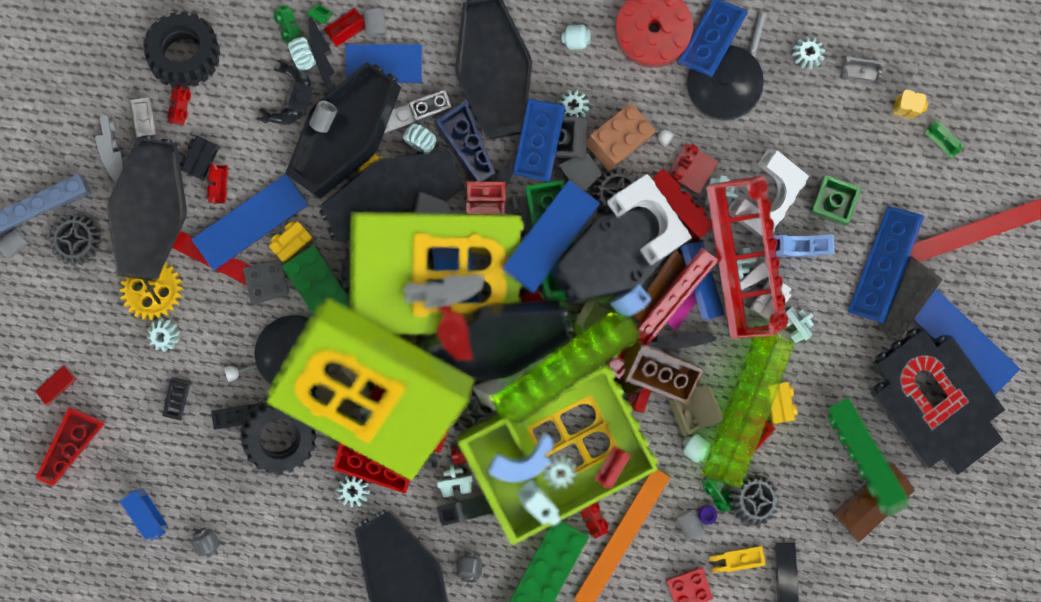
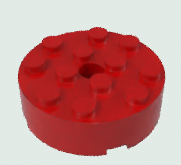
M626 0L618 13L615 26L616 41L622 53L631 62L649 68H660L675 62L687 48L693 31L690 11L682 0ZM651 25H655L656 27H658L659 31L657 33H653L648 29V27Z

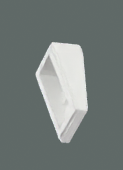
M764 261L759 263L740 281L741 290L769 276L768 268Z

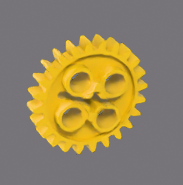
M165 262L156 282L148 281L154 288L153 291L160 299L161 304H158L154 295L149 292L150 289L144 280L125 277L127 281H121L125 288L120 289V292L125 293V295L120 298L127 300L124 306L130 307L128 311L130 313L135 312V317L138 318L142 314L143 320H146L149 316L150 320L154 321L155 316L158 319L162 318L161 314L168 317V310L175 312L172 306L180 305L176 300L177 298H183V296L178 294V292L184 290L178 286L183 282L181 279H176L179 277V273H173L175 268H168L169 264ZM137 283L143 284L140 291L134 290ZM163 289H169V294L166 297H161ZM152 299V305L144 307L145 300Z

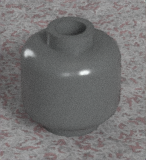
M204 527L192 535L191 544L199 556H207L209 558L218 552L216 549L220 546V541L212 529Z
M465 553L464 557L457 560V576L461 578L462 582H477V579L482 576V560L477 558L474 553Z

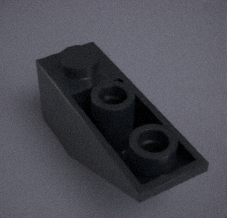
M486 495L437 507L441 526L494 513Z

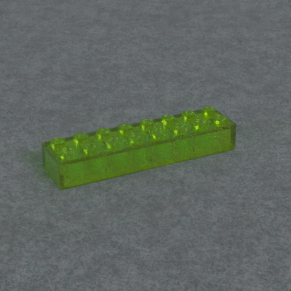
M610 312L572 339L571 342L559 348L491 396L490 399L501 418L517 425L523 424L531 415L542 411L549 402L557 400L563 392L571 390L577 382L588 378L595 369L603 367L609 359L617 357L623 349L634 345L635 341L641 336L631 317Z
M778 334L775 336L752 338L751 346L744 358V364L738 374L736 385L731 392L728 406L724 410L723 421L717 429L715 440L710 447V453L703 465L701 475L722 484L741 488L795 346L794 342Z

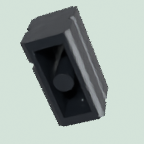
M196 135L195 139L192 138L189 142L188 149L190 150L187 156H183L180 161L181 171L204 181L209 171L208 168L213 163L220 147Z

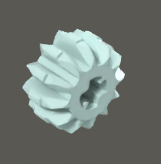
M808 36L804 38V41L799 39L797 41L798 45L793 47L796 52L792 54V57H798L795 64L801 61V68H804L806 64L808 69H812L813 65L818 67L820 65L819 61L824 60L821 54L825 52V49H819L822 42L816 44L815 37L810 42ZM808 49H810V50H811V53H810L811 55H810V56H807V55H806L807 52H804V51H807Z
M296 38L289 42L288 48L299 70H307L315 65L314 54L306 38Z
M568 90L567 96L561 94L563 101L560 100L557 104L565 106L563 117L567 115L569 117H579L578 115L582 118L586 117L583 111L588 112L589 107L584 105H587L589 100H582L585 97L584 93L577 96L578 90L574 91V95ZM572 102H575L576 106L578 105L574 110L570 109L571 106L568 107Z
M414 123L406 129L403 136L404 141L410 147L422 153H429L433 150L437 141L436 136L431 131Z
M160 318L158 322L153 321L151 326L147 328L150 334L146 338L151 339L149 345L155 344V350L161 348L163 352L167 351L168 348H174L175 343L179 342L177 336L180 334V331L175 330L177 324L171 325V319H168L166 322L163 318Z
M554 455L552 456L554 461H549L547 464L549 467L543 469L544 472H547L543 477L544 479H549V486L555 483V488L558 489L562 483V486L566 488L565 482L573 483L570 477L576 476V472L572 471L576 466L571 464L572 460L570 458L565 460L564 455H560L559 460H557V457ZM556 470H563V474H557Z
M345 476L347 483L341 480L339 484L343 488H337L338 492H343V494L338 496V499L345 497L343 505L350 501L351 508L354 507V501H356L358 506H361L360 499L367 501L363 494L370 493L369 490H364L363 488L369 486V484L365 483L362 485V479L356 481L357 478L352 476L351 481L349 476ZM352 486H355V489L358 490V494H354L355 496L348 492V489H351Z

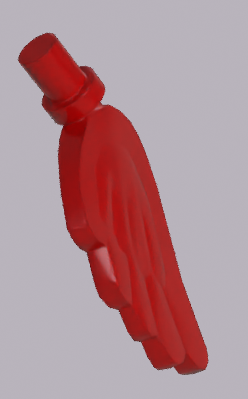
M449 305L436 307L444 315L437 331L438 338L442 340L443 348L448 350L458 360L464 358L470 361L472 353L464 316L457 311L451 310L452 307Z

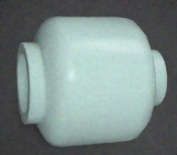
M568 25L565 32H562V42L566 43L567 48L570 50L585 49L591 42L590 30L585 25Z
M698 434L692 437L687 436L682 443L684 446L683 454L695 463L706 461L712 452L710 442Z

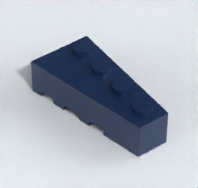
M466 100L435 120L434 127L472 181L487 182L493 178L495 171Z

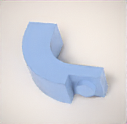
M834 235L774 236L777 241V257H809L835 254Z
M638 284L627 292L614 295L609 303L620 318L623 319L645 308L651 298L642 286Z
M543 432L532 453L519 460L507 458L497 452L487 469L489 474L505 481L515 482L536 476L550 461L548 456L544 454L545 452L549 453L553 445L551 441L553 439L550 435Z

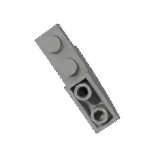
M446 91L437 92L394 109L384 134L395 130L399 131L413 123H420L451 109Z
M104 115L100 116L103 135L95 136L102 162L116 183L128 156H125L121 151L116 152V150H119L118 139L114 138L116 123L110 116Z
M451 275L444 277L443 284L430 283L419 285L414 283L405 285L404 302H424L425 308H436L457 303L469 298L482 289L484 275Z

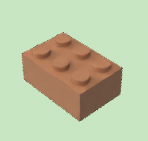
M630 103L591 134L587 139L586 145L610 172L647 142L656 130L638 109Z

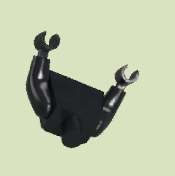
M277 60L281 66L279 69L274 68V70L283 74L286 73L293 79L281 112L272 113L271 115L264 109H260L259 112L264 115L260 118L257 117V119L263 123L271 121V123L290 125L305 114L313 87H311V80L308 74L288 66L286 62Z

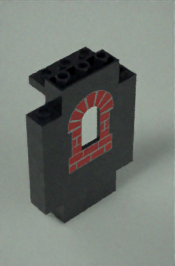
M913 328L906 333L904 339L895 341L887 352H881L875 357L876 360L872 362L873 366L871 368L876 374L881 375L885 382L876 384L870 394L923 466L930 469L942 459L952 473L959 475L1003 441L990 421L1005 411V408L953 336L941 335L933 343L924 329ZM921 370L929 371L947 395L946 398L933 408L915 383V376Z

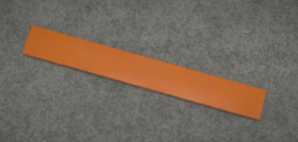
M660 470L649 474L574 597L575 601L595 602L671 477Z

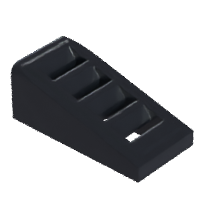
M176 377L170 379L163 417L182 420L191 381ZM176 385V386L184 387V390H183V389H179V388H175L174 386ZM173 392H175V393H179V394H183V395H182V397H178V396H174V395H172V394H173ZM171 400L181 402V404L177 405L170 402ZM169 407L179 409V413L168 411Z

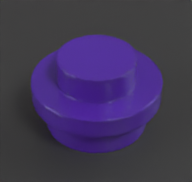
M705 505L699 509L698 517L703 524L710 525L716 521L717 511L714 507Z

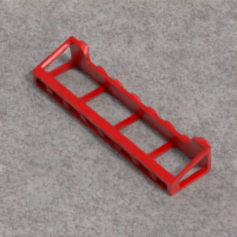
M764 175L713 183L707 186L731 339L775 336L787 327L789 321L784 308L786 299L782 295L781 287L783 280L779 275L780 260L776 256L777 241L773 236L774 222L770 216L771 202L767 197L768 183ZM748 185L750 198L757 199L759 213L731 217L725 188ZM760 218L765 251L737 255L735 253L731 223ZM766 256L771 288L743 293L741 291L737 261ZM772 294L774 313L769 318V325L748 328L743 298Z

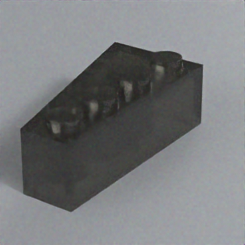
M909 256L884 324L878 323L876 329L892 341L899 340L943 279L914 257Z

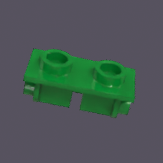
M278 5L274 11V20L276 24H279L282 40L286 41L288 46L289 42L296 38H301L302 33L298 24H290L296 21L292 8L288 5L282 7Z
M938 119L924 132L950 159L965 146Z
M713 473L708 479L701 481L704 485V491L711 495L715 501L716 508L723 513L731 511L733 505L728 504L732 502V498L728 496L731 493L728 489L722 493L721 489L725 487V484L719 475L716 476Z

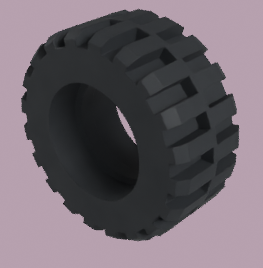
M176 12L170 13L168 17H165V15L160 17L158 23L155 21L151 25L152 30H147L145 34L147 39H144L143 42L144 56L154 77L160 79L164 85L170 83L172 88H178L181 85L182 89H188L189 85L196 87L199 85L198 82L207 81L209 79L208 75H213L216 71L215 66H218L220 61V49L214 30L205 19H199L198 15L193 13L188 15L187 12H181V14L176 15ZM189 39L200 45L197 53L186 61L175 62L164 56L167 48L177 40Z
M258 402V406L256 408L252 407L249 410V415L244 417L243 426L240 429L241 444L251 464H255L257 469L260 471L264 469L268 474L277 472V475H283V471L291 473L294 472L293 468L297 466L301 468L304 465L303 461L305 459L309 460L311 451L315 449V440H317L315 428L267 402ZM278 419L291 422L296 429V439L289 448L280 452H273L263 447L260 442V433L266 424Z

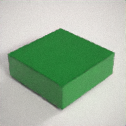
M317 3L309 10L307 15L324 25L331 19L333 12Z

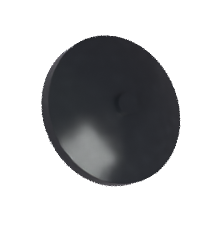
M730 45L712 77L689 69L687 76L688 94L693 105L705 116L722 121L734 120L749 113L759 102L764 87L763 72L756 58L745 49Z
M300 315L284 316L268 324L259 335L255 346V362L260 374L270 385L274 384L272 382L277 373H280L281 367L285 360H288L294 345H297L302 332H305L307 329L306 326L310 318ZM331 361L326 362L323 366L325 375L330 368Z

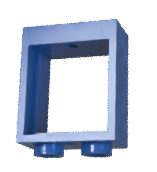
M144 488L133 491L119 501L144 540L151 538L153 541L166 533L165 529L169 526Z

